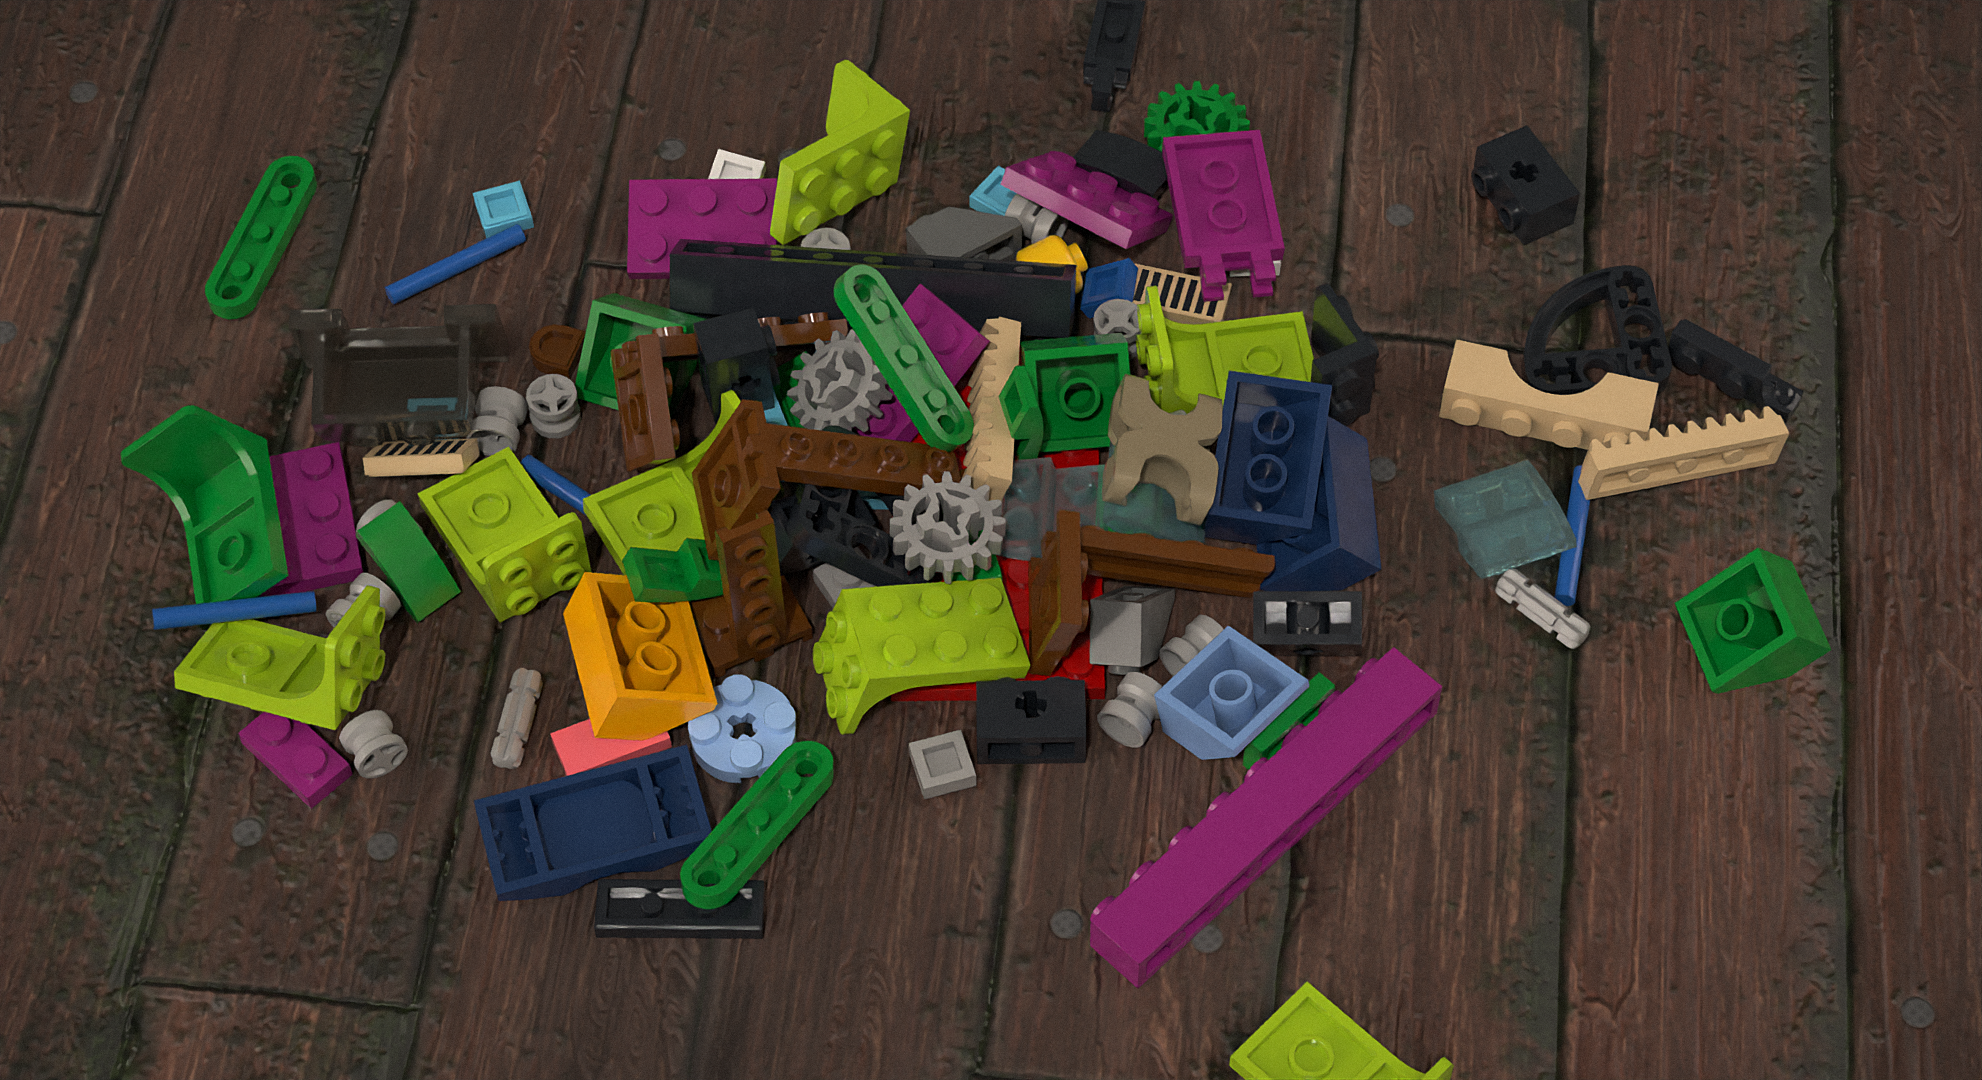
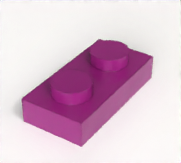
M263 712L238 732L242 744L311 809L353 775L349 763L307 724Z

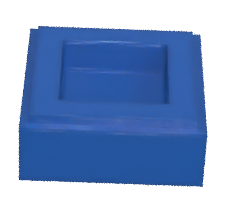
M1128 258L1088 269L1080 309L1090 319L1094 318L1097 308L1108 300L1124 299L1133 302L1138 267Z

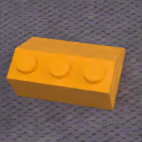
M584 572L563 612L594 737L643 741L713 711L718 703L689 601L635 602L627 575Z

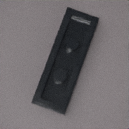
M598 879L594 924L596 938L763 939L764 880H748L727 904L714 909H702L693 906L685 899L681 880ZM707 884L705 887L714 886L715 884Z

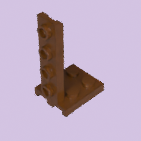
M827 312L798 316L797 324L781 325L780 317L758 319L761 327L770 326L777 352L815 348V341L817 339H821L826 344L831 343L833 331L838 330L845 337L848 333L847 320H829ZM683 326L654 329L652 334L636 336V341L625 342L622 344V348L611 350L627 472L648 470L676 458L675 450L678 449L680 440L679 429L676 420L670 419L667 398H670L672 395V378L669 369L663 367V363L698 360L695 334H684Z
M745 399L740 402L692 472L708 559L719 560L715 530L724 526L731 530L755 520L756 513L768 510L771 501L781 489L779 481L904 496V488L908 484L918 490L922 489V476L929 475L934 483L942 482L944 471H950L952 482L960 483L961 481L954 451L948 453L936 447H930L928 444L766 423L762 402Z
M1059 509L1056 514V532L1046 531L1041 539L1042 558L1031 557L1028 561L1029 662L1031 665L1029 673L1050 676L1060 659L1069 655L1072 641L1076 634L1085 630L1089 615V604L1087 600L1082 599L1081 585L1084 583L1086 575L1251 598L1253 597V591H1258L1261 583L1273 571L1275 557L1274 555L1255 553L1248 548L1227 549L1207 546L1196 540L1180 542L1155 538L1148 533L1126 534L1112 532L1095 525L1080 527V512Z
M768 510L756 513L755 520L728 530L726 526L715 530L724 595L689 601L704 657L716 679L726 675L725 669L753 658L754 662L763 660L774 655L775 648L801 638L805 642L813 639L810 623L784 575L780 576L775 525Z

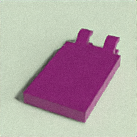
M1260 130L1163 137L1162 153L1184 268L1199 267L1203 301L1224 300L1222 285H1226L1225 271L1249 269L1250 288L1253 298L1273 296L1271 281H1276L1273 261L1283 260L1285 247Z

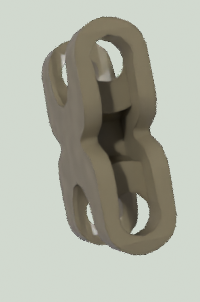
M1125 374L1113 397L1110 411L1108 437L1115 448L1114 454L1107 460L1104 466L1102 500L1125 507L1127 496L1136 485L1140 483L1155 484L1165 489L1174 499L1178 520L1201 526L1213 504L1219 467L1215 456L1210 452V445L1217 440L1221 433L1222 399L1199 393L1197 405L1190 413L1186 415H1172L1159 409L1153 402L1148 380Z

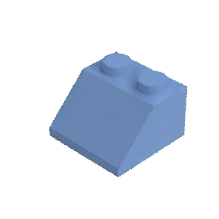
M1227 626L1154 694L1163 733L1201 760L1235 757L1301 695L1309 687L1308 679L1230 626Z

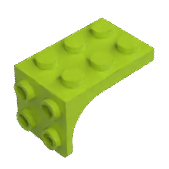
M843 60L835 65L826 120L828 136L780 161L770 235L782 245L801 235L811 233L817 226L837 215L846 214L852 207L872 196L881 195L888 187L897 183L910 109L849 60Z
M1157 286L1146 287L1145 303L1137 304V319L1140 334L1136 335L1139 365L1147 364L1149 375H1145L1144 379L1149 381L1151 399L1159 409L1165 412L1172 413L1181 409L1186 414L1190 413L1197 405L1199 393L1222 399V404H1224L1229 371L1306 382L1311 380L1312 360H1314L1302 311L1205 324H1183L1171 321L1163 316Z
M733 390L721 394L720 418L709 436L693 450L675 460L583 498V510L624 575H626L622 559L630 547L678 551L686 538L705 540L692 472L741 401ZM780 481L779 483L781 489L773 498V500L781 499L784 497V491Z
M509 446L468 467L463 473H456L418 493L420 505L500 623L514 615H522L529 612L538 602L559 591L574 588L579 584L584 572H591L582 522L573 512L558 518Z
M1001 578L952 581L951 584L935 582L842 589L833 610L827 614L826 626L820 640L813 647L814 668L818 674L823 675L827 688V711L832 719L836 718L842 735L854 734L862 716L869 708L897 692L922 686L992 681L1004 677L1013 679L1025 678L1031 666Z
M367 585L329 634L328 638L253 619L213 623L174 671L175 688L199 694L203 697L241 705L256 711L294 719L305 724H313L336 730L348 712H354L358 708L364 690L371 681L379 679L384 668L385 651L380 649V633L384 626L386 613L385 608L380 606V589Z
M1306 982L1230 1056L1229 1066L1245 1080H1450L1454 1064L1443 1057L1426 1074L1411 1068L1382 1046L1310 983Z

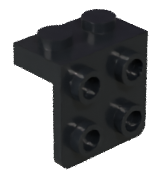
M1328 283L1316 287L1311 343L1319 358L1312 360L1310 382L1332 385L1328 416L1347 427L1356 418L1370 413L1372 390L1375 389L1376 360L1379 358V350L1373 336L1368 331L1363 332L1353 319L1352 310L1343 295L1337 296Z

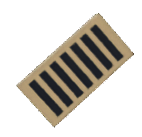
M1135 263L1138 267L1132 303L1136 305L1144 304L1146 287L1157 286L1163 316L1167 319L1183 324H1205L1224 321L1231 297V283L1222 285L1224 300L1204 302L1201 293L1200 277Z
M477 438L379 442L363 457L365 475H369V477L463 473L480 454Z

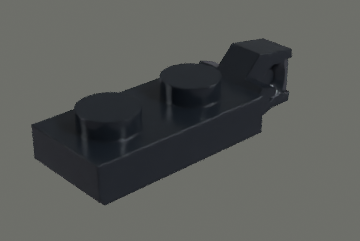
M1144 0L1097 1L1083 61V84L1093 85L1091 90V110L1110 112L1115 88L1126 89L1128 81L1130 82L1146 10V1Z
M1685 318L1684 320L1681 319L1672 331L1668 349L1671 360L1682 371L1693 375L1698 374L1716 383L1728 396L1736 399L1744 398L1754 403L1756 408H1760L1761 411L1763 407L1769 406L1777 415H1781L1784 423L1789 421L1798 408L1804 391L1771 374V364Z

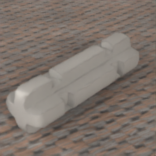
M1510 568L1501 576L1495 589L1500 597L1510 604L1516 601L1519 604L1516 609L1551 634L1556 631L1558 633L1556 638L1567 647L1576 649L1585 641L1591 628L1587 621L1576 613L1571 614V616L1568 615V607L1534 583L1529 586L1527 583L1530 579L1518 570Z
M519 668L513 673L509 687L512 689V692L507 694L497 729L500 735L494 739L490 753L493 758V764L500 768L516 769L521 764L525 750L522 748V745L527 742L537 707L534 702L539 699L543 686L541 674L536 670Z

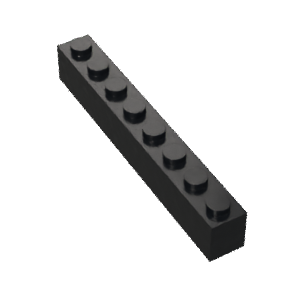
M679 239L669 254L670 309L704 319L712 318L715 314L726 315L754 307L758 319L780 317L785 324H797L798 316L819 312H827L829 320L846 319L835 301L834 285L836 280L848 269L862 264L876 269L884 277L902 306L917 286L922 284L979 332L987 319H998L999 317L1021 322L1020 335L1031 336L1032 340L1070 337L1074 325L1077 265ZM847 321L848 330L853 329Z

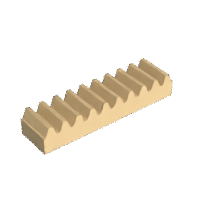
M1003 317L986 320L980 333L990 342L969 369L973 374L968 386L972 387V390L968 395L967 401L971 403L968 410L972 415L974 427L972 437L964 444V449L968 452L963 460V465L967 468L962 478L966 474L970 475L971 488L974 490L985 484L990 487L989 501H1001L1012 482L1014 438L1011 437L998 396L1014 367L1019 366L1021 322Z
M1769 406L1763 407L1759 418L1750 410H1745L1740 422L1731 413L1726 414L1721 426L1712 417L1706 418L1702 429L1694 421H1688L1683 433L1672 424L1668 426L1664 437L1655 428H1651L1645 441L1636 432H1630L1626 444L1616 435L1611 436L1607 448L1599 440L1593 439L1582 464L1578 483L1586 500L1774 464L1788 438L1789 431L1781 415H1777Z

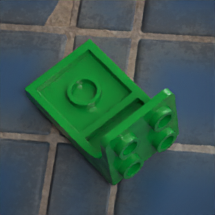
M188 405L178 410L121 451L122 465L143 474L160 486L170 497L182 518L186 532L196 604L254 598L288 576L270 458L265 438L198 406Z

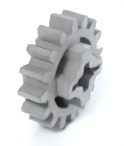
M851 329L847 337L836 330L832 333L831 343L826 344L821 339H817L815 341L817 352L812 356L807 353H802L800 356L805 366L803 370L791 372L790 376L798 381V386L787 391V396L796 402L790 411L800 419L799 424L807 429L822 430L827 426L837 425L851 432L852 427L856 426L862 432L868 430L866 419L870 415L880 418L883 415L878 407L880 400H890L893 394L885 389V384H888L854 330Z
M944 471L942 482L934 483L929 475L922 476V489L918 490L908 484L904 488V501L895 500L893 503V518L890 519V537H894L893 552L895 555L906 554L905 568L908 571L919 565L923 566L924 580L929 581L935 572L943 573L945 584H951L953 573L961 572L969 581L973 579V568L975 565L988 570L991 568L992 554L1000 555L1002 552L1003 536H1005L1006 518L1001 517L1002 503L1000 500L989 501L990 487L986 484L976 490L971 488L970 475L966 474L960 483L952 482L950 471ZM925 509L926 512L919 515ZM983 530L980 537L978 538V532ZM978 539L974 544H969V541Z

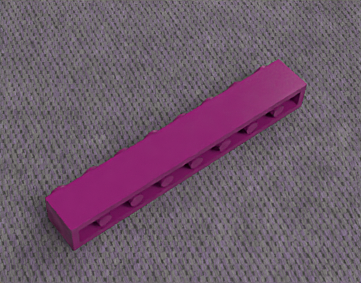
M1395 647L1389 650L1380 660L1375 657L1368 660L1358 671L1355 682L1343 693L1339 690L1333 692L1321 705L1317 717L1307 726L1302 723L1298 724L1287 734L1282 742L1281 749L1269 760L1266 757H1262L1256 761L1246 773L1244 783L1232 793L1228 791L1221 793L1209 806L1206 817L1194 828L1190 825L1182 828L1171 840L1168 851L1155 863L1149 860L1142 864L1131 877L1129 887L1116 898L1110 895L1098 904L1090 917V946L1137 989L1140 988L1437 714L1442 686Z

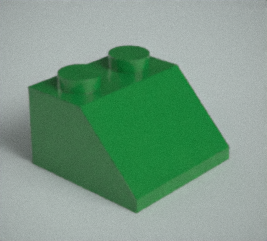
M616 293L592 300L575 382L578 399L618 410L611 350L622 348V344L625 342L636 341V336L652 334V330L663 327L683 326L684 334L694 333L693 323L707 319ZM698 360L663 363V367L669 369L672 378V395L670 398H667L670 419L696 369Z
M1112 333L1020 342L1021 364L1026 367L1043 419V440L1039 453L1114 446L1108 437L1112 401L1124 375H1130L1128 342L1123 334Z
M1756 548L1675 603L1711 691L1717 694L1788 678L1832 650L1793 562L1761 548Z

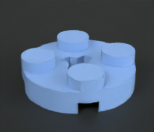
M732 675L727 677L722 685L713 688L718 703L715 709L688 722V732L695 758L707 773L725 782L741 783V778H751L757 775L760 778L788 746L796 743L797 723L794 708L786 696L778 689L761 681L750 680L744 675ZM739 723H750L756 734L752 737L743 734L738 739L732 738L734 733L733 726Z

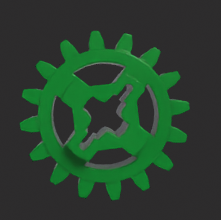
M1194 81L1192 89L1185 90L1180 83L1175 84L1174 95L1171 96L1167 92L1161 91L1158 93V104L1149 103L1147 118L1144 121V137L1147 138L1148 146L1162 152L1163 137L1249 131L1250 120L1246 119V106H1235L1236 94L1233 92L1223 97L1219 95L1218 84H1213L1209 90H1202L1200 81Z

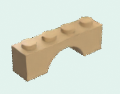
M1456 340L1444 386L1439 417L1454 420L1462 425H1477L1504 431L1512 436H1527L1546 440L1566 448L1577 447L1588 450L1593 439L1599 440L1607 448L1611 436L1616 435L1626 444L1630 432H1636L1645 441L1649 431L1659 383L1608 372L1598 384L1584 392L1572 395L1549 394L1531 387L1515 373L1510 364L1507 350Z

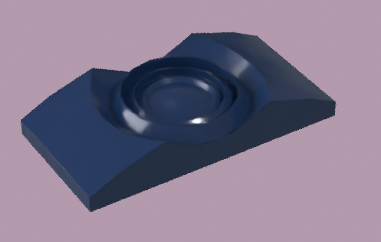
M687 745L473 800L498 901L564 896L595 879L613 874L654 872L689 857L712 832Z

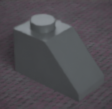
M948 206L932 215L920 217L911 226L906 228L907 254L1011 261L1016 258L1017 252L1022 249V224L1014 217Z
M1125 585L1091 599L1090 664L1108 665V673L1126 675L1128 672L1139 673L1140 667L1157 660L1174 604L1175 589Z

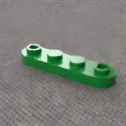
M299 156L281 157L272 162L264 173L205 285V295L209 307L218 317L238 319L246 316L256 307L317 189L313 167L306 159ZM293 185H298L295 188H288Z
M868 265L852 266L835 282L834 298L838 307L925 442L930 447H936L948 453L955 451L973 435L974 422L970 411L884 277L876 269Z
M800 741L788 746L682 865L680 878L683 895L690 904L702 909L721 907L731 901L831 786L834 780L833 756L827 747L814 741ZM803 774H813L811 777H801ZM707 884H715L714 886L705 887Z

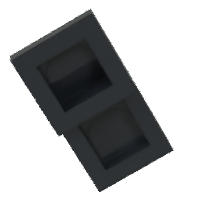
M1096 130L1073 156L1076 160V166L1090 173L1101 172L1117 180L1118 186L1131 194L1142 193L1157 199L1168 186L1163 153L1122 135Z

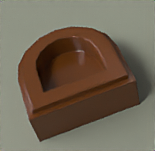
M556 324L542 327L534 333L529 343L533 365L545 374H559L571 379L581 358L586 331Z

